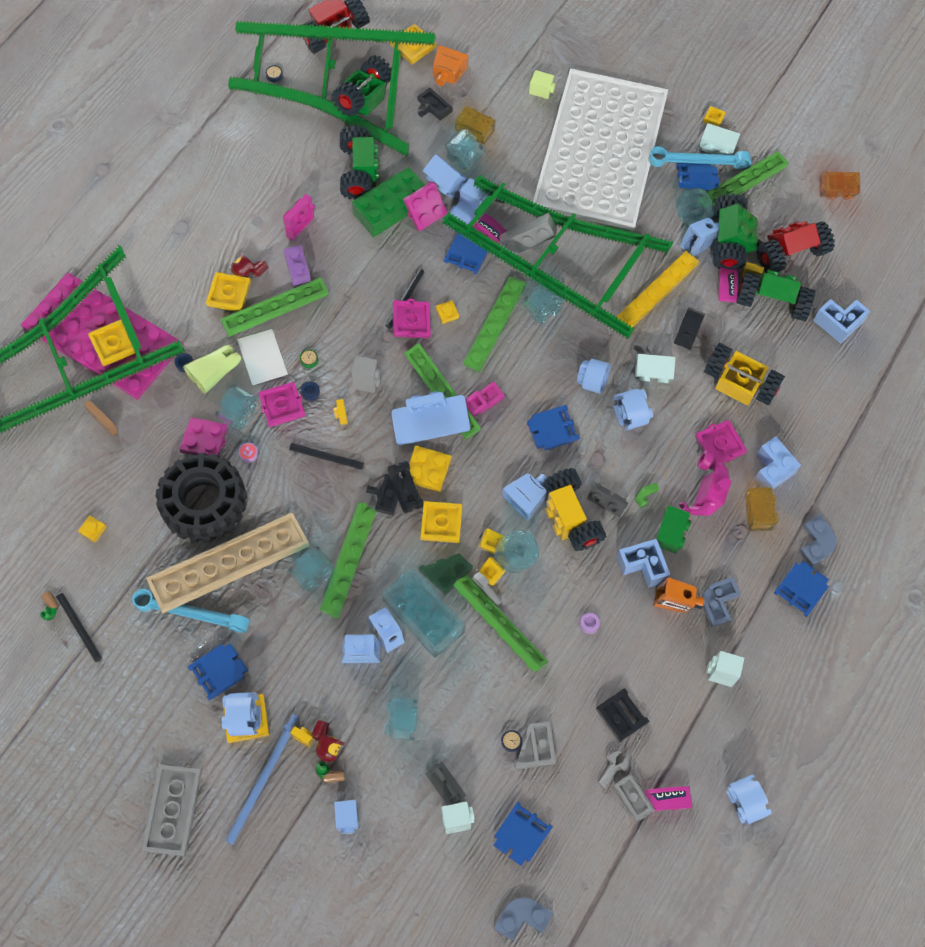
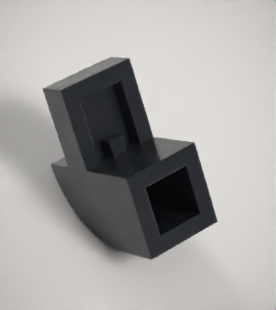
M688 307L674 344L691 350L706 313Z

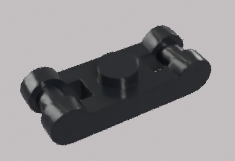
M402 461L399 465L393 464L388 466V473L403 512L409 513L414 508H422L424 503L418 495L410 473L409 463Z

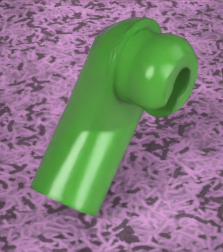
M652 483L642 487L635 498L639 507H645L649 503L646 499L648 495L659 491L658 484Z

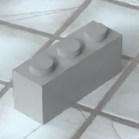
M547 213L501 234L500 245H503V248L506 247V250L509 249V252L512 251L516 255L555 238L557 227L550 213Z

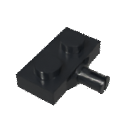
M430 87L417 96L418 102L424 106L423 109L418 111V115L421 118L427 113H431L441 121L453 112V107Z
M385 474L383 483L379 488L368 485L366 493L377 495L375 506L377 512L394 516L398 497L390 476Z

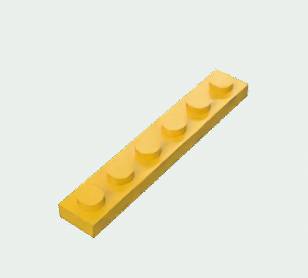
M685 251L617 316L618 320L621 319V322L625 321V323H628V326L634 327L698 266L699 260Z

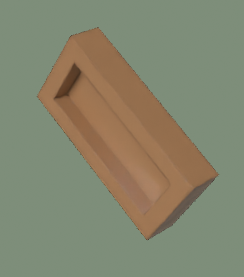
M90 400L84 404L88 413L109 434L114 436L118 432L114 423Z

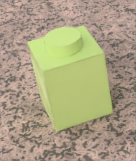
M535 70L530 82L529 94L548 99L550 93L555 91L554 75Z

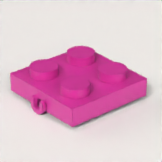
M434 182L426 184L403 199L408 210L407 215L412 219L418 231L423 230L448 213Z
M307 194L299 198L292 209L288 210L283 216L286 237L291 241L315 218L313 211L315 205L312 204V198Z
M408 299L407 301L393 300V337L430 338V303L419 302L414 299Z
M294 382L258 392L262 403L261 409L263 414L265 413L269 428L306 417L301 403L303 402L301 394H298Z
M191 417L184 432L185 435L179 449L180 453L192 454L193 456L198 455V453H206L209 456L211 454L219 455L221 448L225 446V436L228 430L227 424Z
M730 420L717 425L711 424L708 426V429L695 435L703 452L707 450L713 453L717 463H729L731 460L747 453V449Z

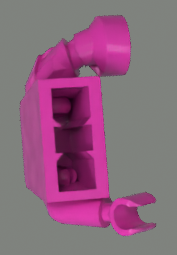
M705 450L698 460L697 467L704 471L707 469L713 470V473L703 476L692 508L685 502L679 504L682 510L689 512L690 515L691 513L692 515L699 516L712 515L725 503L731 485L727 467L723 463H717L713 453Z

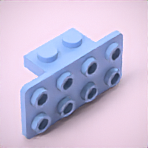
M434 391L426 396H412L406 400L407 407L392 410L395 438L398 445L470 430L467 405L463 395L445 398L443 392Z

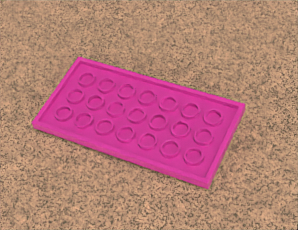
M67 272L22 322V328L31 332L30 329H33V326L39 325L38 322L41 317L43 319H47V316L50 317L51 311L55 312L54 309L60 307L59 304L62 305V302H65L64 299L70 297L69 294H72V291L75 292L74 289H78L77 286L83 284L82 280ZM93 289L94 292L90 291L89 297L83 299L84 302H80L81 305L78 304V307H75L76 310L73 309V312H70L71 315H68V318L65 317L66 320L60 322V325L57 324L58 327H54L55 330L52 329V332L49 331L56 350L96 375L101 376V373L104 375V372L107 373L108 370L111 372V369L114 370L115 367L118 369V365L121 367L122 364L125 366V362L128 364L129 361L132 362V359L135 361L137 356L135 353L103 367L88 333L119 321L121 318L113 300L100 291ZM124 307L141 345L139 350L141 357L143 355L146 356V353L148 355L149 352L153 353V350L155 352L156 349L160 350V347L163 349V346L167 347V344L170 346V343L174 344V341L177 343V338ZM43 336V338H40L42 341L48 344V341L45 336ZM171 357L170 360L167 358V361L164 360V363L160 361V364L157 363V366L153 364V367L150 366V369H143V372H136V375H129V378H122V381H115V384L112 383V385L139 400L173 358Z

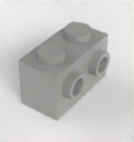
M355 356L351 371L354 390L376 393V389L380 387L382 376H380L381 367H378V360L372 357Z

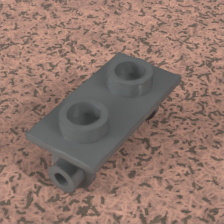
M601 484L593 485L587 499L620 518L624 509L629 504L626 499L615 493L613 496L610 495L611 491L601 486Z
M442 761L431 766L430 770L425 773L447 806L456 804L467 796Z

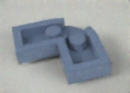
M821 514L803 526L814 540L800 550V553L811 567L827 558L836 547L835 533Z
M733 577L710 585L703 594V610L712 628L731 620L724 602L741 595Z
M518 898L506 906L494 930L513 941L523 922L543 933L553 912L531 899Z

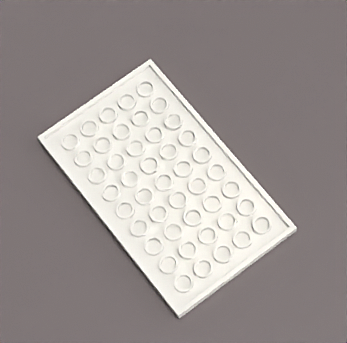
M570 68L533 203L536 202L537 205H543V208L546 206V209H552V212L555 210V213L558 211V214L561 213V215L564 214L571 217L574 213L577 214L575 218L634 231L650 167L648 157L652 148L655 147L668 89Z

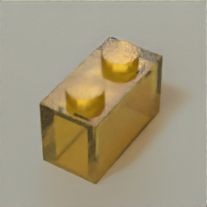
M465 106L455 120V131L485 145L495 131V120L478 112L476 109Z
M749 488L745 494L749 531H772L779 520L778 513L775 512L774 507L776 505V495L773 494L772 488Z

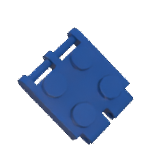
M696 163L676 164V168L679 170L677 177L680 180L678 182L680 188L713 190V188L719 187L720 183L716 166Z
M457 233L444 258V263H452L460 269L465 268L477 275L489 251L485 252V249L482 250V247L479 248V245L476 246V243L473 244V241L470 242V239L467 240V237L464 238V235L461 236V233Z
M567 405L534 414L532 419L527 421L531 434H535L533 435V440L537 449L544 448V451L580 439L579 434H576L573 427L574 422L570 419L567 412ZM562 412H564L567 421H565ZM568 427H570L573 436H571Z
M802 561L800 565L795 563L774 594L776 596L777 594L789 602L790 606L794 605L807 617L829 586L826 583L829 579L819 571L815 575L811 574L814 568Z
M231 643L225 647L223 644L219 645L188 666V669L193 671L197 677L199 686L202 685L208 694L207 698L209 701L243 680V674L248 672L241 658L233 661L239 655ZM197 667H198V669L200 670V672L202 673V675H203L204 677H201V676H200V674L198 673V671H197V669H196ZM206 682L209 684V686H210L211 689L213 690L212 693H211V691L209 690V688L207 687Z
M518 801L494 835V838L497 840L493 846L505 855L511 849L513 852L509 858L522 866L525 860L527 862L531 861L553 826L544 823L536 817V813H530ZM519 809L520 811H522L524 814H526L527 816H529L530 819L526 818L524 815H522L521 813H519L517 810ZM533 821H536L538 824H540L541 826H543L546 830L544 831V830H543L542 828H540L538 825H536L535 823H533Z

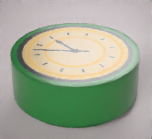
M311 349L304 350L300 354L301 365L308 369L314 368L319 362L318 354Z

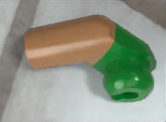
M47 591L41 595L46 603V607L42 610L43 612H40V617L43 620L50 621L56 615L58 603L51 592Z
M321 761L317 763L316 774L325 783L345 781L344 771L333 772L326 762Z

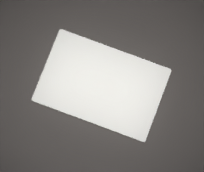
M272 329L237 339L252 385L288 375Z

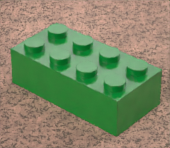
M407 167L353 200V214L374 238L408 216V210L403 199L425 186V184L410 167Z

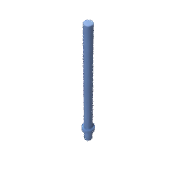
M292 714L288 724L284 725V731L231 829L226 842L234 844L291 736L290 732L297 725L300 717Z

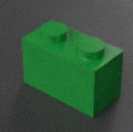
M667 506L656 537L661 549L676 554L679 548H683L686 540L683 534L684 531L688 532L691 520H688L689 512Z

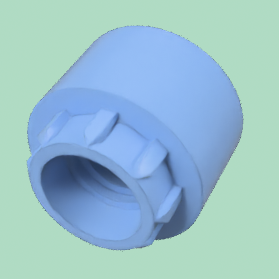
M593 358L590 361H583L578 372L577 382L585 390L602 394L609 377L611 364Z

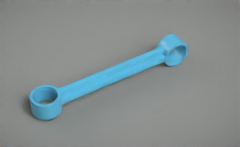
M657 146L652 148L648 161L654 167H661L665 162L734 165L736 169L744 170L751 166V155L747 151H740L734 155L667 152L663 147ZM653 154H659L663 159H656Z
M140 589L134 593L132 601L139 611L160 610L155 597L149 590ZM142 595L150 596V601L147 605L138 606V599ZM186 604L167 611L168 613L225 626L240 633H246L250 623L248 618L241 615H227Z

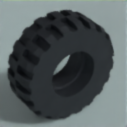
M198 453V455L194 456L190 454L182 460L178 459L173 462L174 465L171 468L168 467L164 471V477L159 479V489L156 490L155 494L158 500L156 502L157 509L168 528L173 533H177L178 537L182 539H187L188 537L192 542H199V540L210 542L212 538L217 537L219 539L224 537V533L227 531L231 532L235 528V523H239L243 518L242 512L246 510L247 506L245 501L247 493L236 467L231 466V463L225 458L221 460L219 455L211 454L209 456L206 453ZM212 485L219 489V496L216 502L204 510H191L184 505L187 494L197 486Z

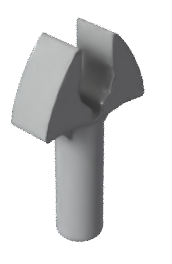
M634 344V348L641 351L637 352L631 349L630 353L635 361L638 354L653 355L647 350L649 344Z
M480 572L476 573L472 580L479 588L483 589L495 605H499L502 600L488 584L489 580Z
M621 751L614 752L606 758L610 762V767L599 781L601 787L605 788L617 771L626 772L628 756L625 757L622 763L615 765L616 757Z

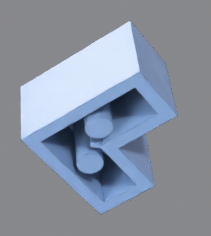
M437 154L434 155L423 169V172L427 174L426 179L430 182H436L439 185L438 189L442 193L447 194L451 198L456 197L460 199L459 189L463 183L469 180L461 172L454 169Z
M471 178L461 185L459 189V203L450 210L451 215L454 214V217L457 216V219L460 218V221L463 220V223L466 222V225L473 220L475 210L488 195V193L485 194V191L482 192L479 188L476 189L477 186L473 187L475 180Z
M830 299L819 309L813 321L841 344L864 323L870 310L858 300H855L846 310H843Z
M774 437L761 446L756 455L766 467L758 472L754 480L768 494L795 475L801 464L780 440Z
M657 539L620 549L616 558L622 574L626 575L642 570L648 588L659 585L670 577V572Z

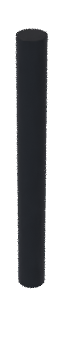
M417 270L400 301H407L422 278L424 270ZM393 312L385 324L388 329L393 327Z
M294 443L290 444V451L360 470L364 466V462Z
M64 593L57 595L56 598L95 662L100 661L102 656Z

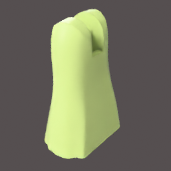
M229 344L184 365L183 368L187 376L206 394L240 363L241 356L237 352L233 353V348Z

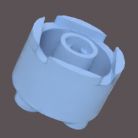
M632 389L613 397V401L617 400V405L614 406L617 420L621 426L625 425V431L647 425L650 418H653L652 409L648 407L646 402L647 396L644 389Z
M256 692L232 693L223 696L225 716L222 717V728L227 729L230 736L258 734L256 729H260L261 707L256 706L255 700H259Z
M753 774L729 784L728 791L726 792L731 804L735 803L737 806L736 815L741 824L745 822L749 825L772 814L771 809L767 810L765 804H768V800L758 780L753 782L755 777Z

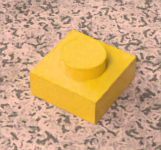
M710 106L703 123L720 127L726 112Z
M747 262L741 277H744L745 272L760 275L761 277L764 267Z
M452 300L435 306L442 324L459 319V313Z
M336 400L337 407L333 408L335 419L339 418L340 425L348 424L344 400Z
M89 515L78 532L96 543L107 526Z
M487 528L478 547L496 555L505 536Z
M489 557L478 572L489 580L488 583L490 585H495L506 570L493 557Z
M294 726L290 732L294 739L308 748L314 742L311 736L312 733L304 727L299 729Z

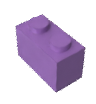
M301 245L284 249L293 287L296 288L310 282V274Z

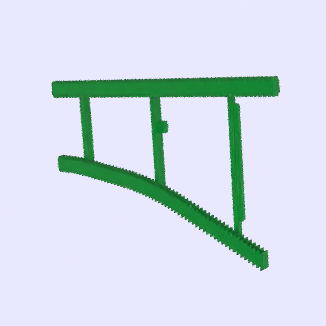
M237 20L235 26L237 34L240 33L242 35L243 33L248 35L250 33L252 35L253 33L254 36L257 34V36L259 35V41L255 49L254 80L250 78L249 80L247 78L244 79V77L243 79L241 77L232 78L230 76L228 82L230 91L233 89V91L242 90V92L259 93L260 95L263 94V96L269 95V97L282 98V100L285 99L286 101L288 99L291 102L294 101L295 103L314 107V109L317 108V110L323 113H328V115L336 117V119L342 122L344 121L347 125H354V127L359 125L360 128L365 127L376 141L381 142L385 146L387 145L388 148H393L399 154L402 153V156H408L409 143L406 144V141L404 142L403 139L400 140L397 136L389 134V128L393 127L401 58L398 45L401 42L402 44L405 42L406 45L407 43L409 45L411 43L412 45L419 43L420 46L422 43V45L425 44L427 46L429 44L430 46L432 44L434 46L436 39L434 32L432 34L431 31L429 34L428 32L424 33V31L422 33L421 31L414 33V30L412 33L407 30L406 32L404 30L402 32L399 30L398 32L397 29L395 32L394 29L391 32L390 29L389 31L387 29L381 31V29L377 30V28L374 31V28L372 30L370 28L369 30L362 28L361 30V28L357 29V27L355 29L354 27L352 29L349 27L348 29L347 26L345 29L344 26L341 29V27L338 28L337 26L335 28L334 26L332 28L329 26L328 28L327 25L326 27L324 25L322 27L321 25L319 27L317 25L312 27L309 25L308 27L307 24L306 26L304 24L298 26V24L294 25V23L293 25L291 23L289 25L288 23L286 25L284 23H276L275 25V23L272 24L271 22L269 24L268 22L266 24L263 22L262 24V22L258 23V21L256 23L255 21L253 23L250 21L249 23L248 21L245 22V20L244 22ZM265 34L267 36L270 35V37L272 35L273 37L275 35L277 37L278 35L285 37L286 35V37L289 36L290 38L291 36L293 38L299 36V38L303 37V39L304 37L306 39L308 37L309 39L311 37L313 39L318 37L319 39L322 37L323 40L324 38L328 39L321 97L310 92L307 93V91L304 92V90L289 89V87H282V85L276 86V84L273 85L269 82H260ZM341 38L343 41L344 39L346 41L352 39V41L355 40L356 42L357 40L359 42L361 40L364 42L365 40L366 42L369 41V43L371 40L376 43L377 41L379 43L381 41L384 43L385 41L386 43L389 42V44L395 42L384 131L383 128L380 129L374 123L366 121L363 117L360 118L357 114L354 116L341 114L342 111L337 110L338 106L335 107L334 102L326 100L330 69H335L336 63L335 60H331L334 39L336 41L337 39L340 41Z
M479 175L474 181L473 187L477 186L476 189L479 188L482 192L485 191V194L488 193V196L475 210L473 220L466 225V222L463 223V220L460 221V218L457 219V216L454 217V214L451 215L450 212L443 218L442 225L445 224V227L449 226L448 228H452L451 230H455L458 234L461 233V236L464 235V238L467 237V240L470 239V242L473 241V244L476 243V246L479 245V248L482 247V250L485 249V252L489 251L488 253H492L498 259L501 258V261L504 260V263L507 262V265L510 264V267L513 266V269L516 268V271L519 270V273L523 272L522 275L526 274V277L529 276V279L532 278V281L535 280V283L538 282V285L541 284V287L544 286V289L547 288L550 292L557 293V296L560 295V298L563 297V300L566 299V302L569 301V304L572 303V306L575 305V308L579 307V310L582 309V312L585 311V314L588 313V316L591 315V318L594 317V320L597 319V322L600 321V324L604 323V325L613 329V332L616 331V334L619 333V335L628 339L634 331V327L631 328V325L628 326V323H625V321L621 322V319L618 320V317L615 318V315L612 316V313L609 314V311L603 310L601 305L603 302L607 303L643 252L644 247L645 249H652V251L654 249L655 251H662V253L665 251L667 254L673 245V241H666V239L663 241L659 237L657 239L656 237H649L650 234L643 236L635 232L633 234L632 231L629 233V231H622V229L619 231V229H612V227L609 228L608 226L606 228L605 225L602 227V225H595L592 222L589 224V222L577 220L575 218L577 214L574 213L571 217H567V215L558 214V211L556 213L555 210L552 212V209H546V206L543 208V205L540 206L536 202H530V199H524V196L521 197L520 195L517 196V193H511V190L505 189V183L499 186V184H493V181H487V178L484 179V176ZM496 198L498 200L501 199V202H507V205H513L514 208H520V211L523 210L527 214H533V217L536 216V218L550 213L555 225L562 226V229L535 265H531V262L528 263V260L525 261V258L522 259V257L515 255L512 251L509 252V249L506 250V247L503 248V245L500 246V243L497 244V241L494 242V239L491 240V237L488 238V235L485 236V233L481 234L482 232H478V230L473 228ZM567 228L568 230L571 229L572 232L575 231V233L578 231V234L580 232L581 234L584 233L585 236L586 234L588 236L591 235V237L594 235L598 239L600 237L609 241L611 239L612 242L615 240V242H622V244L625 242V244L628 243L637 247L597 305L596 303L593 304V301L590 302V299L587 300V297L584 298V295L581 296V293L578 294V291L575 292V290H571L568 286L565 287V284L562 285V282L559 283V280L556 281V278L553 279V276L550 277V274L546 275L547 272L543 273V270L540 271V268L538 269L549 253L553 255L559 248L556 243Z
M118 245V248H115L116 251L112 250L111 256L107 255L106 261L102 260L103 263L100 262L97 265L96 271H92L93 274L90 273V276H87L88 279L85 278V281H82L83 284L77 286L78 289H74L75 292L72 291V294H69L70 297L64 299L65 302H62V305L59 304L60 307L54 309L55 312L51 311L50 317L47 316V319L41 317L38 322L39 325L33 326V329H30L31 332L28 331V334L25 333L22 337L19 336V339L16 338V341L13 340V343L10 342V345L7 344V347L4 346V349L0 348V364L3 365V362L6 363V360L10 361L9 358L13 359V356L16 357V354L19 355V352L22 353V350L26 351L25 348L29 349L28 346L32 347L31 344L35 345L34 342L38 343L37 340L41 341L40 338L45 336L67 388L65 391L62 390V393L59 392L58 395L55 393V396L52 395L51 398L48 396V399L44 398V401L42 399L41 402L37 401V404L34 402V406L30 404V407H23V410L20 409L19 412L16 410V413L13 412L12 415L9 413V417L7 415L5 418L2 416V420L0 419L1 434L3 431L6 432V429L10 431V428L13 429V426L17 428V424L19 426L20 423L24 425V421L27 423L28 420L31 421V418L34 420L35 417L38 418V415L41 417L42 414L45 415V412H52V409L56 410V407L59 409V406L63 407V404L66 406V403L70 404V401L73 403V400L77 401V398L80 400V397L84 398V395L87 397V394L91 395V392L94 394V390L98 392V389L101 390V387L105 389V386L108 387V384L112 386V383L115 384V381H122V378L126 379V377L129 378V375H136V372H143V369H150V366L153 367V364L157 366V363L160 364V361L164 363V360L167 361V358L170 360L171 357L174 358V355L177 357L178 354L181 355V352L184 354L185 350L182 343L177 340V343L174 341V344L170 343V346L167 344V347L163 346V349L160 347V350L156 349V352L153 350V353L149 352V355L146 353V356L143 355L141 357L139 340L112 278L107 277L109 276L108 273L112 274L113 268L119 266L118 263H121V260L124 261L123 258H126L120 245ZM101 281H105L137 358L135 361L132 359V362L129 361L128 364L125 362V366L123 364L121 367L118 365V369L115 367L114 370L111 369V372L108 370L107 373L104 372V375L101 373V376L97 375V378L94 376V379L90 378V381L87 379V382L83 381V384L80 383V385L76 384V387H71L64 367L68 366L64 356L59 357L49 331L55 330L54 327H58L57 324L60 325V322L66 320L65 317L68 318V315H71L70 312H73V309L76 310L75 307H78V304L81 305L80 302H84L83 299L89 297L90 291L94 292L93 289H96V286L99 287L98 283L101 284Z

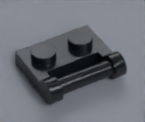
M626 688L596 707L597 712L620 743L650 722L647 717L641 714L630 699ZM617 701H623L637 720V723H632Z

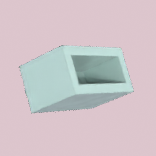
M707 123L698 150L711 154L733 155L740 133Z
M636 355L634 378H639L641 382H650V379H657V383H668L669 380L674 379L675 357Z
M720 651L708 663L706 671L709 674L708 680L732 687L741 676L744 658Z
M467 802L441 807L445 834L471 829V823H474L475 819L473 808L468 807Z

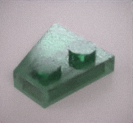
M460 553L452 555L447 559L437 560L436 563L419 567V571L445 595L454 588V584L458 579L465 577L473 570V565Z

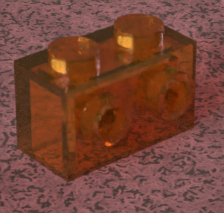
M826 171L820 176V197H826V199L843 197L844 200H850L860 193V172Z

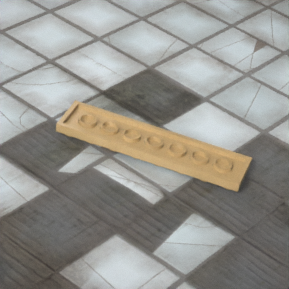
M290 513L147 577L146 580L163 614L309 547V542L293 513Z

